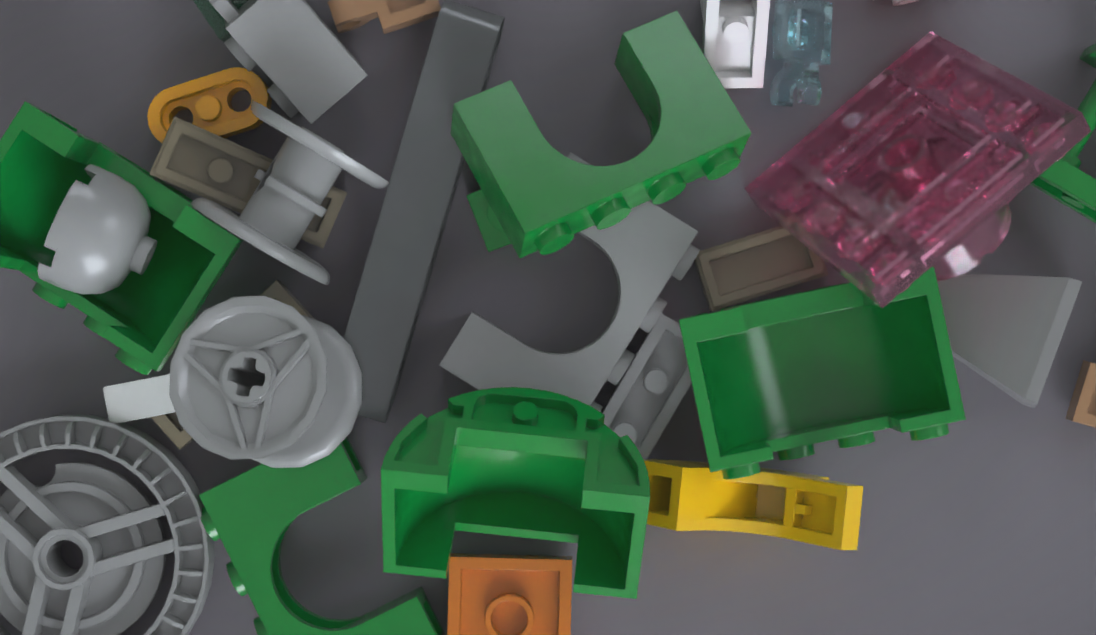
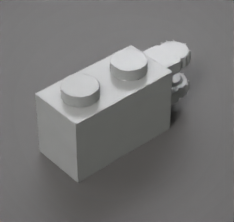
M208 0L225 19V29L231 34V37L224 42L226 47L248 71H251L258 65L274 82L267 89V92L290 118L300 112L312 124L368 76L362 65L305 0H248L239 9L230 0Z

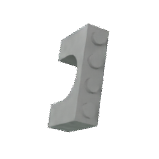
M571 152L567 157L576 162L591 165ZM647 201L632 208L626 218L609 228L599 230L594 225L578 232L577 234L592 242L605 254L614 269L617 279L618 300L616 310L609 325L597 339L580 349L570 352L553 353L541 351L525 344L487 319L472 312L439 366L478 390L500 387L546 390L576 399L601 412L603 406L594 401L606 380L616 386L628 369L635 354L627 350V346L638 328L649 333L662 314L667 301L660 298L659 294L671 276L681 281L700 251V249L691 244L698 231L659 206Z

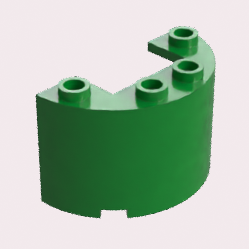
M25 101L0 140V268L19 270L34 280L36 284L32 291L45 301L62 309H65L69 303L85 313L87 316L83 324L91 331L119 347L115 357L128 367L144 375H149L152 369L160 371L244 240L196 210L191 205L192 199L163 180L150 175V172L103 143H98L92 138L77 133V129L72 125ZM89 164L99 166L122 177L138 189L146 199L151 214L148 237L158 241L154 255L142 275L131 271L119 287L102 294H79L59 288L39 279L37 272L39 262L49 267L52 266L55 251L44 247L47 234L75 180L87 185L90 183L91 178L85 171Z
M934 267L807 290L723 308L718 312L702 313L679 319L710 472L721 470L723 479H736L760 473L759 462L773 460V452H777L778 459L784 461L815 454L813 444L835 439L838 441L839 448L861 446L876 441L874 431L888 428L901 433L909 432L912 441L926 440L949 434L948 423L966 420Z
M500 387L476 390L448 399V408L433 414L429 418L420 413L410 421L393 440L381 466L383 572L446 579L455 530L578 543L573 592L637 599L650 503V481L643 457L628 435L619 437L604 424L605 415L581 401L562 394L532 388Z

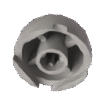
M89 164L85 171L91 178L90 183L87 185L75 180L47 234L44 247L55 251L52 266L49 267L39 262L37 272L39 279L59 288L79 294H102L119 287L131 271L142 275L154 255L158 241L148 237L151 214L146 199L138 189L122 177L99 166Z

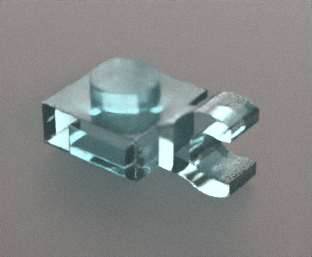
M775 0L774 22L772 26L773 59L784 61V65L774 76L770 85L769 96L772 105L793 107V93L797 86V103L818 106L822 94L819 80V65H830L833 3L821 0Z

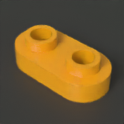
M241 67L228 68L159 92L150 103L148 109V126L153 136L163 143L173 117L180 110L189 109L193 115V125L222 138H228L255 129L263 123L262 120L253 114L251 104L245 111H234L231 101L237 92L248 91L251 95V103L254 100L270 110L272 97L267 92L269 87L265 81L253 71H248L246 68Z

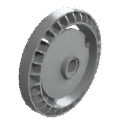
M58 415L28 421L1 432L0 481L8 489L0 497V613L6 620L21 631L22 635H118L133 625L149 608L161 586L166 565V554L174 552L173 581L165 606L154 624L144 635H188L202 613L212 584L215 548L214 541L206 532L200 519L202 517V507L204 506L199 497L201 492L189 471L176 456L149 434L124 422L117 424L109 422V418L96 415ZM52 449H79L101 454L122 464L137 475L153 492L159 503L152 505L144 493L130 480L111 469L96 464L84 462L55 464L56 470L53 479L43 486L32 484L15 466L32 455ZM164 515L167 516L173 536L169 539H165L159 517ZM65 540L76 543L82 550L84 559L80 570L69 567L63 561L61 546ZM0 623V635H12Z

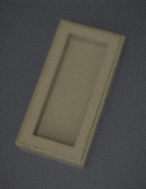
M811 217L701 250L694 260L709 311L718 310L828 275Z

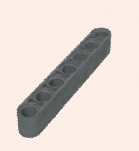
M444 0L435 24L343 337L351 345L362 372V406L358 416L382 423L387 422L393 406L465 161L450 133L453 105L486 90L505 21L504 16L450 0Z

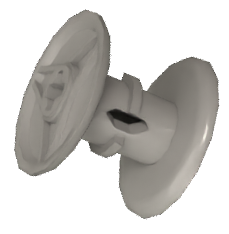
M252 100L251 110L253 114L286 135V140L268 170L264 172L258 169L254 177L260 180V183L241 215L205 198H197L192 201L191 205L203 215L257 249L320 283L329 285L330 275L328 271L318 262L296 249L297 244L315 214L322 218L325 215L327 209L321 206L342 170L376 189L386 187L389 182L345 155L343 150L303 126H297Z
M267 296L232 297L204 310L182 334L170 363L169 396L180 425L202 448L230 460L252 459L271 468L304 467L330 455L351 433L362 406V372L351 345L331 325L301 315L294 307Z

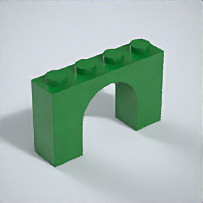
M678 11L669 13L622 34L614 65L642 110L651 134L649 146L642 153L626 162L610 166H593L576 162L559 153L540 132L512 80L454 103L450 133L519 259L536 251H539L541 255L556 252L573 240L574 234L594 225L599 230L609 228L626 218L632 208L649 200L654 205L665 203L680 194L685 189L687 183L705 175L708 180L718 179L731 172L741 162L740 156L751 135V131Z
M348 437L330 455L304 467L271 468L261 463L199 495L204 505L202 507V517H200L201 522L213 541L221 539L231 559L226 564L229 578L240 596L249 595L259 615L254 618V626L258 635H446L422 586L369 613L350 619H331L309 611L293 597L286 586L281 571L280 554L283 539L293 521L304 512L361 485L367 479Z

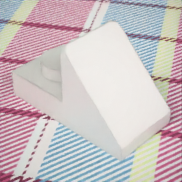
M700 0L703 18L702 52L723 87L763 88L770 0Z

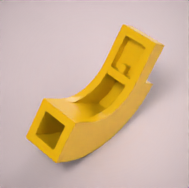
M643 459L650 481L648 525L675 531L716 530L753 533L837 550H857L863 486L829 480V477L768 468H760V473L751 476L726 480L723 479L721 470L710 472L708 462Z

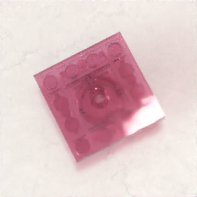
M930 31L744 189L757 207L883 308L897 295L908 289L916 279L931 267L935 268L937 281L962 275L982 263V257L986 253L992 254L1004 241L1009 231L1011 209L1008 203L1052 164L1063 158L1071 148L1092 131L1082 112Z

